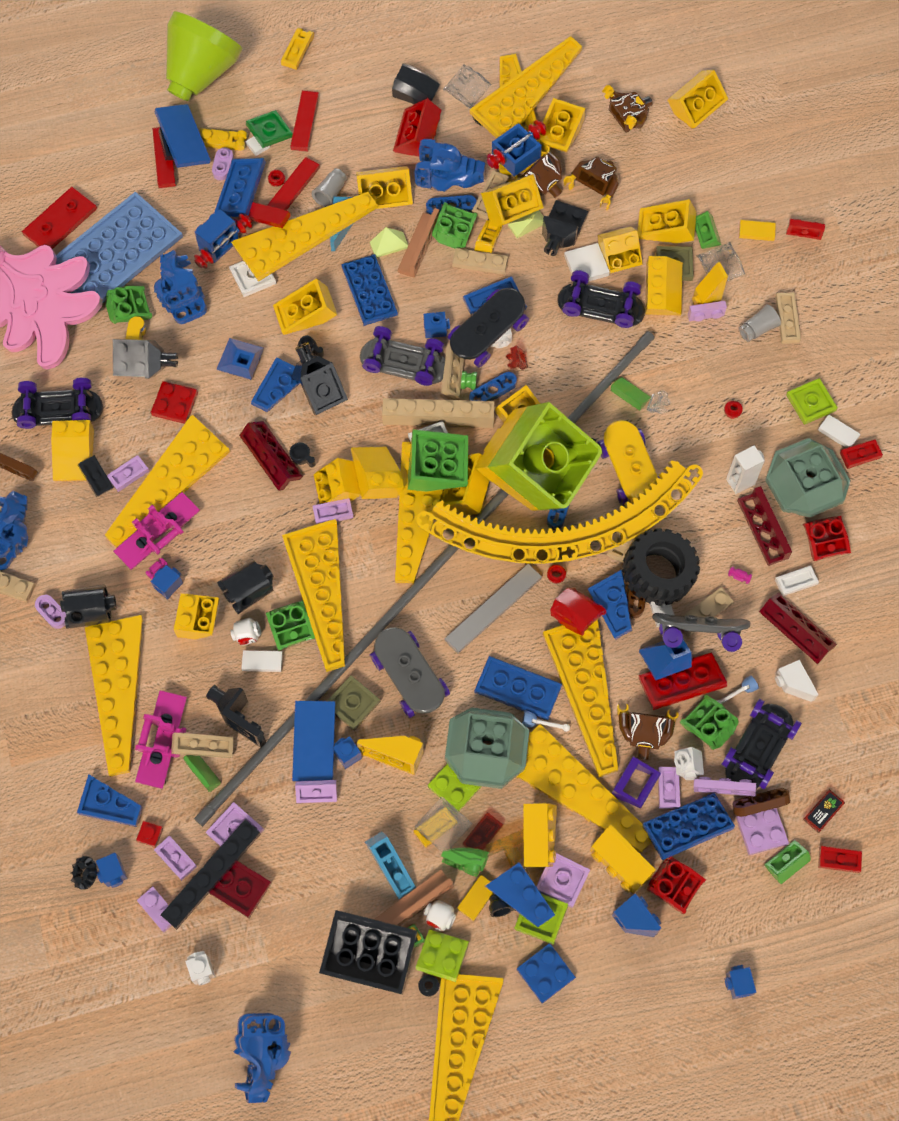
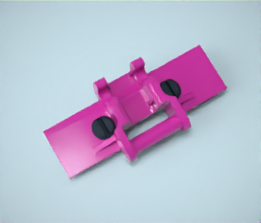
M183 492L159 512L151 505L148 508L149 514L144 519L139 521L136 518L132 521L137 531L113 551L130 570L134 569L152 552H155L157 555L161 553L160 550L177 535L184 533L181 527L200 511ZM167 529H173L154 545L153 542Z
M160 690L153 715L144 714V724L138 745H135L136 751L143 752L135 780L136 783L163 789L171 757H180V754H171L172 734L174 732L186 733L187 729L183 727L179 729L187 697ZM152 724L158 726L153 748L146 746Z

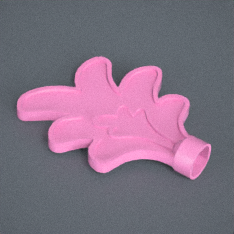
M0 245V328L7 324L3 345L10 352H19L28 348L35 340V337H37V363L46 370L55 368L61 364L68 351L69 331L67 325L80 324L91 319L102 307L103 300L95 291L71 293L86 281L90 271V264L86 258L79 256L56 265V254L47 245L40 246L24 255L8 254Z

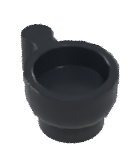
M305 335L300 338L297 347L309 343L312 354L319 357L324 356L323 348L318 347L316 341L311 336Z
M298 442L291 446L289 454L293 462L298 465L307 463L309 467H315V458L310 456V449L307 444Z
M496 894L489 898L491 917H502L512 911H516Z

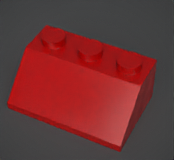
M428 98L404 109L393 151L419 157L420 141L423 139L434 140L442 110Z

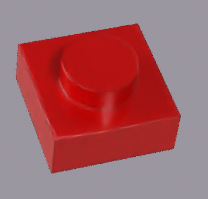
M143 821L136 841L156 848L163 827Z

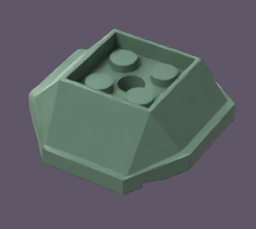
M810 438L776 451L765 479L783 512H792L805 517L815 516L843 504L850 485V479L833 450ZM806 474H811L814 478H810Z
M471 707L449 721L445 761L462 784L502 789L525 770L529 729L510 712ZM483 741H490L492 744L486 745Z

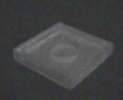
M441 797L414 827L443 852L444 850L451 849L472 826V823L447 800Z

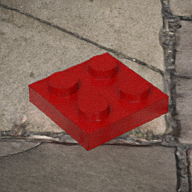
M162 381L150 413L154 417L185 424L191 414L198 391L194 388Z

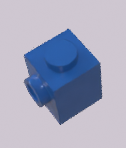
M445 312L423 314L425 338L447 336L450 322L449 318L445 317Z
M167 565L160 568L150 581L153 588L167 600L183 584L180 577L182 574L173 567L171 569Z
M350 736L346 739L345 737L341 738L335 743L333 747L334 754L345 770L362 759L360 750Z
M116 853L96 860L99 868L97 876L100 883L104 882L107 887L111 886L114 888L122 885L123 881L128 879L120 857Z
M743 965L731 967V971L726 974L727 977L724 980L726 989L731 991L732 999L748 997L757 993L750 967L744 968Z

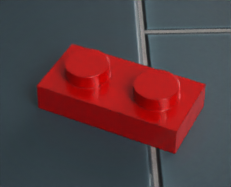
M790 219L786 234L821 240L825 231V224Z
M876 439L840 451L847 469L881 459L883 456Z
M820 846L818 868L860 873L862 869V851Z

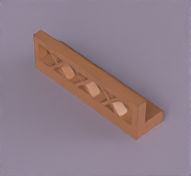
M434 208L431 215L422 213L398 267V273L415 278L433 237L432 233L439 216V209Z
M439 870L374 920L402 926L424 910L429 903L432 904L451 890L453 882L450 878L446 877L442 870Z

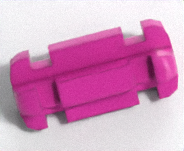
M159 558V562L156 561L149 568L150 570L145 573L150 579H153L155 573L165 565L168 566V563L163 558Z
M734 566L728 572L729 577L733 576L738 581H745V584H749L752 578V574L748 575L747 572L741 569H734Z

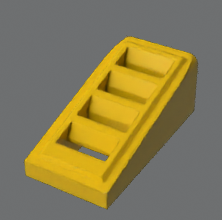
M486 220L476 240L474 251L492 253L503 225L491 227L490 221Z

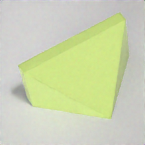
M538 210L508 223V226L516 238H519L542 226L544 216Z
M387 227L370 241L376 258L407 249L408 247L403 232Z

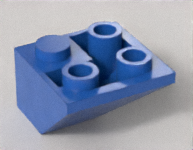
M229 338L217 370L251 380L264 348Z
M684 639L679 646L674 648L668 647L661 641L639 649L640 655L655 680L692 667V652Z
M636 893L612 914L625 933L655 937L661 930L659 918L654 913L651 914L649 912L647 902L642 896L638 897Z

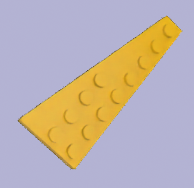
M571 36L472 107L470 114L496 139L518 123L521 125L582 51V46Z
M369 192L288 220L283 228L272 226L236 239L231 243L259 282L378 208V205Z
M402 442L401 476L404 489L399 494L395 583L414 584L430 534L419 527L416 521L417 516L423 511L431 512L435 505L440 502L444 489L427 492L407 490L411 442ZM429 515L421 516V524L427 523L430 525L428 530L431 531L434 520L430 522L428 520Z
M142 615L85 627L108 775L110 777L130 773L140 643L142 640Z

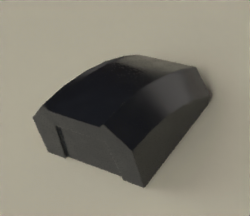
M402 63L394 79L392 96L412 104L427 98L432 101L440 83L425 71L413 65Z

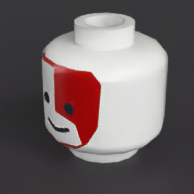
M252 618L236 621L231 630L233 641H237L242 646L257 642L259 636H261L259 623Z
M436 900L433 904L429 903L424 912V915L427 916V925L439 931L450 929L456 918L454 908L441 900Z

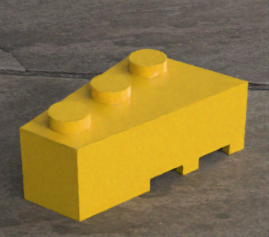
M548 803L523 804L524 867H553V863L556 861L554 845L556 839L557 805Z

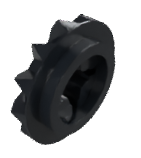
M89 856L76 858V863L72 864L73 871L70 873L73 875L71 882L75 883V888L86 890L96 880L97 866L95 861Z

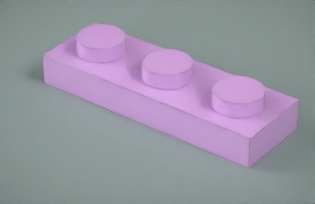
M699 777V779H694V792L755 796L756 783L746 779L740 780V782H733L728 778L711 780L709 777Z

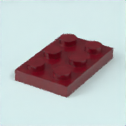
M237 861L209 894L245 917L250 918L272 882Z

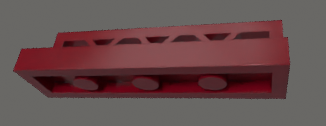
M265 422L247 423L239 436L277 490H284L290 481L301 480L303 475Z
M756 487L752 494L738 498L737 502L767 565L770 566L789 559L792 550L762 487ZM753 499L755 509L747 508L744 502ZM754 515L762 518V527L753 523L752 518ZM761 532L770 535L771 540L769 543L761 540ZM769 548L776 550L780 557L770 559L768 555Z
M779 592L769 598L759 611L816 664H819L837 645Z

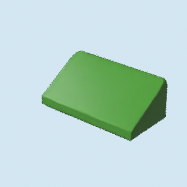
M708 211L696 216L695 230L701 248L722 245L713 216Z
M623 377L611 385L610 391L639 411L651 399L649 395Z
M186 755L183 757L185 763L208 792H212L221 785V781L201 756Z
M794 840L765 863L764 866L777 882L783 884L810 862L811 858L809 851Z

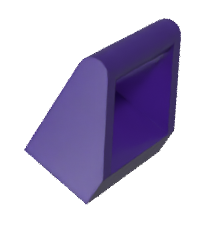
M633 757L615 786L612 795L621 801L642 808L661 773ZM635 769L651 775L637 799L623 792Z

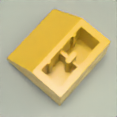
M630 226L597 235L599 247L610 273L643 265L636 229Z
M336 458L313 474L319 504L350 498L351 502L361 495L353 461Z
M181 593L173 629L178 638L196 640L212 636L219 597Z

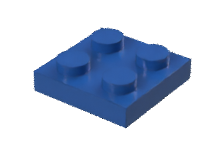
M550 943L516 969L541 1004L576 978Z

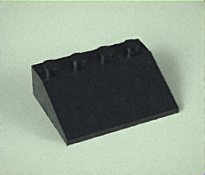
M335 910L319 973L403 995L417 930Z

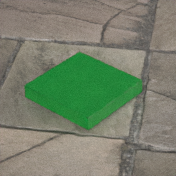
M276 110L246 120V126L262 148L290 139L293 136L292 131Z

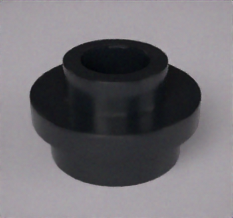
M433 975L423 976L418 983L420 993L426 997L434 996L439 990L438 979ZM431 982L433 984V987L431 989H426L425 983Z

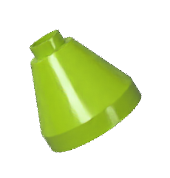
M174 11L167 24L166 80L170 82L167 91L189 102L192 94H200L234 65L243 48L236 41L212 26L184 13Z

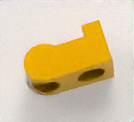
M138 316L131 318L128 322L125 339L144 340L143 336L146 334L144 320Z

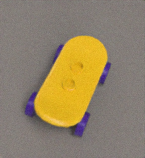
M624 420L611 423L604 432V439L597 441V444L602 449L601 458L610 457L621 484V488L616 490L618 501L624 507L628 499L631 500L634 497L638 499L637 494H643L642 490L645 488L649 489L648 485L650 483L655 484L653 480L655 478L660 479V477L657 475L645 447L646 441L640 428L637 429L634 424Z

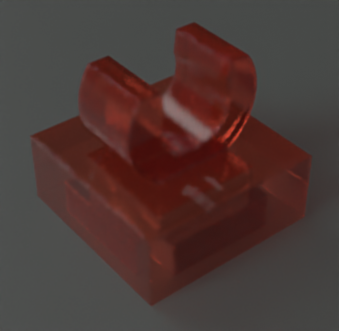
M517 345L511 347V353L506 355V359L513 361L507 364V366L511 369L518 367L521 370L528 368L525 351Z

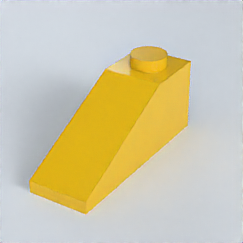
M720 262L715 264L695 288L692 297L694 305L721 301L728 275Z

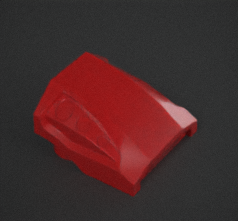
M833 516L803 523L813 561L851 553L848 534L844 527L842 516Z
M566 588L555 598L550 613L552 617L557 619L567 629L583 636L584 632L600 616L606 614V609L586 595L578 592L576 588Z
M671 856L666 858L659 866L648 884L647 891L661 898L678 912L685 914L690 902L706 879L692 868Z

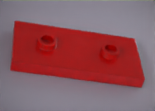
M71 186L21 232L36 246L47 245L53 250L95 212L97 206Z
M712 652L692 658L691 668L658 680L654 679L651 672L639 675V681L653 710L725 688L728 684Z

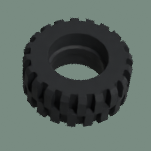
M655 528L654 531L647 530L644 534H640L631 544L623 559L622 572L625 573L623 576L625 582H629L628 588L631 591L634 590L636 592L635 596L639 599L642 597L649 604L655 602V605L661 606L665 602V605H670L674 601L678 602L686 596L697 581L698 574L700 573V566H698L700 560L698 556H695L697 551L694 546H690L691 542L687 538L683 539L680 533L674 534L670 529L662 531V528ZM658 555L666 558L673 565L676 577L664 579L656 576L648 568L646 557Z

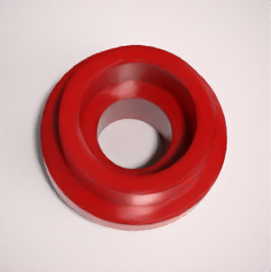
M272 170L268 175V182L274 187H279L284 184L285 175L280 170Z
M729 401L724 407L726 416L731 419L738 418L743 411L742 405L737 401Z
M552 565L547 571V578L552 583H561L566 578V571L560 565ZM553 573H559L560 576L554 577Z

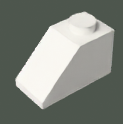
M800 660L777 670L775 681L779 687H782L785 693L810 702L816 699L818 693Z

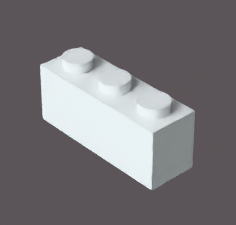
M755 445L734 456L726 480L735 494L755 485L765 460L763 453L757 450Z

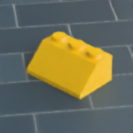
M702 70L667 101L674 115L694 129L724 104L728 97L715 70Z
M408 166L356 172L358 194L369 192L378 205L377 209L413 204Z
M648 256L646 262L645 315L681 316L683 262L667 256Z
M482 454L468 455V485L466 487L444 489L440 500L444 501L443 507L449 504L450 511L456 508V513L464 512L463 515L480 513L490 481L475 468Z
M612 825L591 846L590 851L592 852L591 856L598 863L602 862L607 867L605 869L607 873L613 878L617 877L622 882L620 884L621 887L628 893L632 892L635 894L651 879L656 870Z

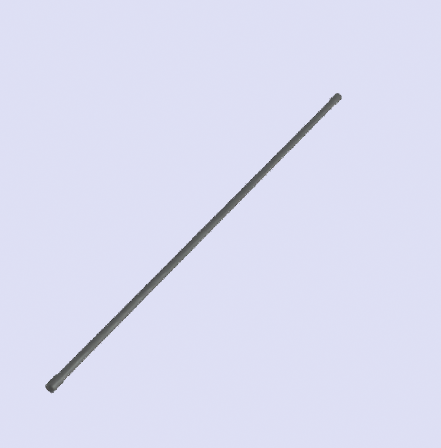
M645 332L636 342V345L571 413L568 419L574 424L640 352L655 339L651 332ZM501 489L475 517L477 518V523L480 524L482 520L485 521L509 494ZM449 545L345 657V667L333 670L305 701H318L459 548ZM295 712L217 796L197 814L194 820L203 827L215 814L216 810L294 727Z

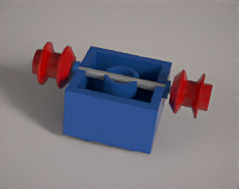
M535 120L534 125H528L527 132L518 123L492 141V154H487L488 165L491 168L498 169L499 164H501L515 177L541 158V144L537 140L540 139V135H546L545 124L542 121Z
M219 209L216 213L211 214L206 222L199 225L196 231H194L201 253L200 256L194 255L196 265L207 269L208 262L213 264L233 247L231 242L239 239L238 233L245 234L247 227L252 228V220L249 216L239 214L240 219L233 220Z

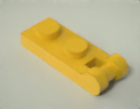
M299 27L296 29L281 59L282 66L297 70L310 42L314 39V32H306Z
M203 128L199 130L205 147L229 148L230 150L238 151L245 149L244 141L247 139V132L243 130L238 132Z

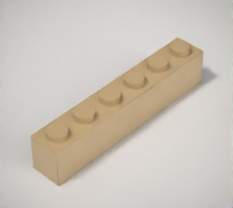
M383 398L382 420L383 425L430 426L443 421L445 427L493 428L494 401Z

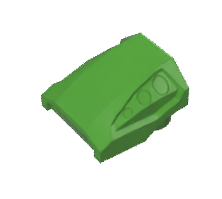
M444 202L432 236L438 243L451 248L465 247L477 218V213L473 214Z
M125 286L107 291L106 308L109 319L113 324L129 322L131 318L137 316L143 320L152 318V313L149 312L144 294L145 287Z
M303 601L266 612L278 651L315 638Z
M706 694L699 705L685 719H682L680 723L685 729L699 737L714 750L720 748L734 734L739 721L722 704Z
M452 848L444 850L441 857H443V863L477 877L479 872L484 870L489 852L474 848Z

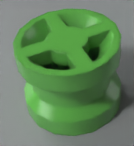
M462 371L461 389L471 388V390H475L477 372L467 373Z

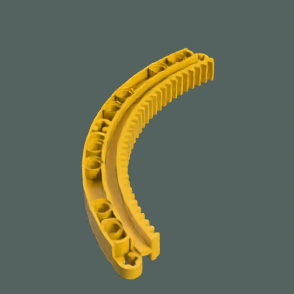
M671 460L668 462L670 467L666 466L663 469L665 473H659L660 479L655 478L653 480L655 484L650 483L648 485L649 489L645 488L642 490L643 494H637L638 499L634 497L631 499V503H625V507H618L619 512L615 509L612 511V515L607 513L605 518L603 516L598 517V521L592 519L591 524L586 521L584 522V527L579 523L577 524V529L574 525H571L569 530L565 526L562 528V532L559 527L555 528L554 533L549 528L547 534L544 529H541L539 534L536 529H533L532 534H530L529 529L522 533L521 528H519L515 533L514 527H511L508 532L506 526H504L500 530L498 524L495 528H492V523L485 526L484 520L480 524L477 523V518L470 521V515L463 518L464 512L457 515L456 508L450 511L449 504L443 507V500L437 503L431 512H420L416 521L419 527L441 541L466 552L489 559L527 564L572 561L618 547L649 530L672 512L690 494L702 478L703 470L698 465H690L685 468L678 461ZM697 469L698 477L691 479L692 485L688 479H684V476L689 478L691 475L689 470ZM673 490H678L680 492V498L678 500H674L671 497V492ZM657 505L664 509L661 516L656 515L654 512ZM426 515H429L428 520L430 522H432L434 519L436 520V522L432 525L431 531L428 530V527L430 525H428L427 523H425L424 525L421 524V516L425 517ZM446 529H451L454 532V537L450 540L443 537V532ZM614 532L621 534L622 538L619 543H615L612 540ZM467 538H472L475 541L474 548L467 549L464 546V541ZM594 540L600 543L598 551H593L590 548V544ZM567 547L574 551L571 554V558H568V555H562L561 560H558L560 553L557 548H560V552L566 551ZM516 549H521L524 552V557L521 560H516L513 556ZM539 550H544L547 553L544 561L539 560L536 556Z

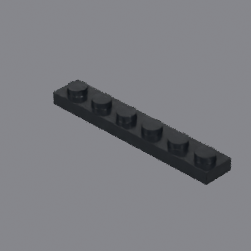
M244 820L161 913V916L177 930L261 833Z

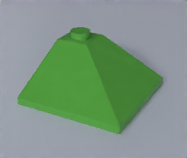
M413 429L407 490L427 492L466 487L468 485V435Z

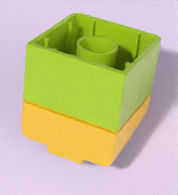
M550 402L513 410L483 450L484 454L475 468L492 483L532 511L567 508L600 458L602 449Z

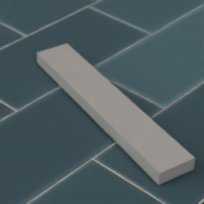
M527 564L445 638V642L459 654L539 582L542 576Z

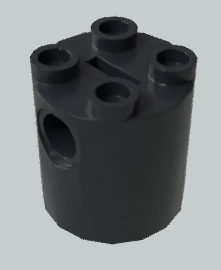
M251 559L219 580L217 584L224 592L223 595L227 601L234 603L232 607L235 612L240 614L274 591L272 587L274 576L266 564L260 565Z
M105 584L62 591L63 600L60 601L61 611L66 613L64 619L66 629L110 623L111 611L117 610L115 595L108 593Z

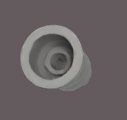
M337 168L328 173L326 178L312 191L313 199L323 207L333 205L334 197H337L344 186V182L347 180L346 174Z
M767 304L739 327L740 335L744 340L750 342L769 330L779 327L781 320L775 309Z

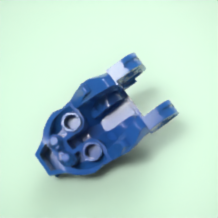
M432 139L420 141L419 159L421 162L416 164L414 171L417 186L430 189L432 187L437 191L445 192L453 185L470 188L484 182L485 162L462 155L452 144L439 143Z
M172 250L169 253L160 255L161 278L154 284V293H157V298L162 303V307L166 308L168 313H172L178 324H186L202 317L207 312L204 302L205 295L202 292L201 286H198L193 270L183 269L191 264L190 260L186 261L188 256H178L175 250ZM200 306L201 310L197 311L196 307ZM180 312L186 313L183 318H177Z
M15 491L10 492L6 497L0 496V506L2 507L0 510V558L5 557L7 559L5 564L0 565V571L7 569L13 559L23 552V548L27 547L28 544L27 527L24 524L28 500L27 496Z
M272 1013L243 1014L238 1019L237 1035L234 1037L236 1049L233 1052L249 1061L250 1065L247 1067L246 1082L235 1083V1088L245 1092L247 1103H264L268 1101L270 1092L266 1089H271L273 1083L269 1080L275 1079V1071L283 1068L290 1058L291 1051H288L290 1043L287 1042L288 1034H285L284 1020ZM274 1019L275 1024L273 1028L269 1029V1022ZM252 1021L259 1024L260 1028H257L256 1025L249 1026V1028H247V1024H251ZM272 1043H275V1047H272L271 1050H269L268 1046L272 1045Z

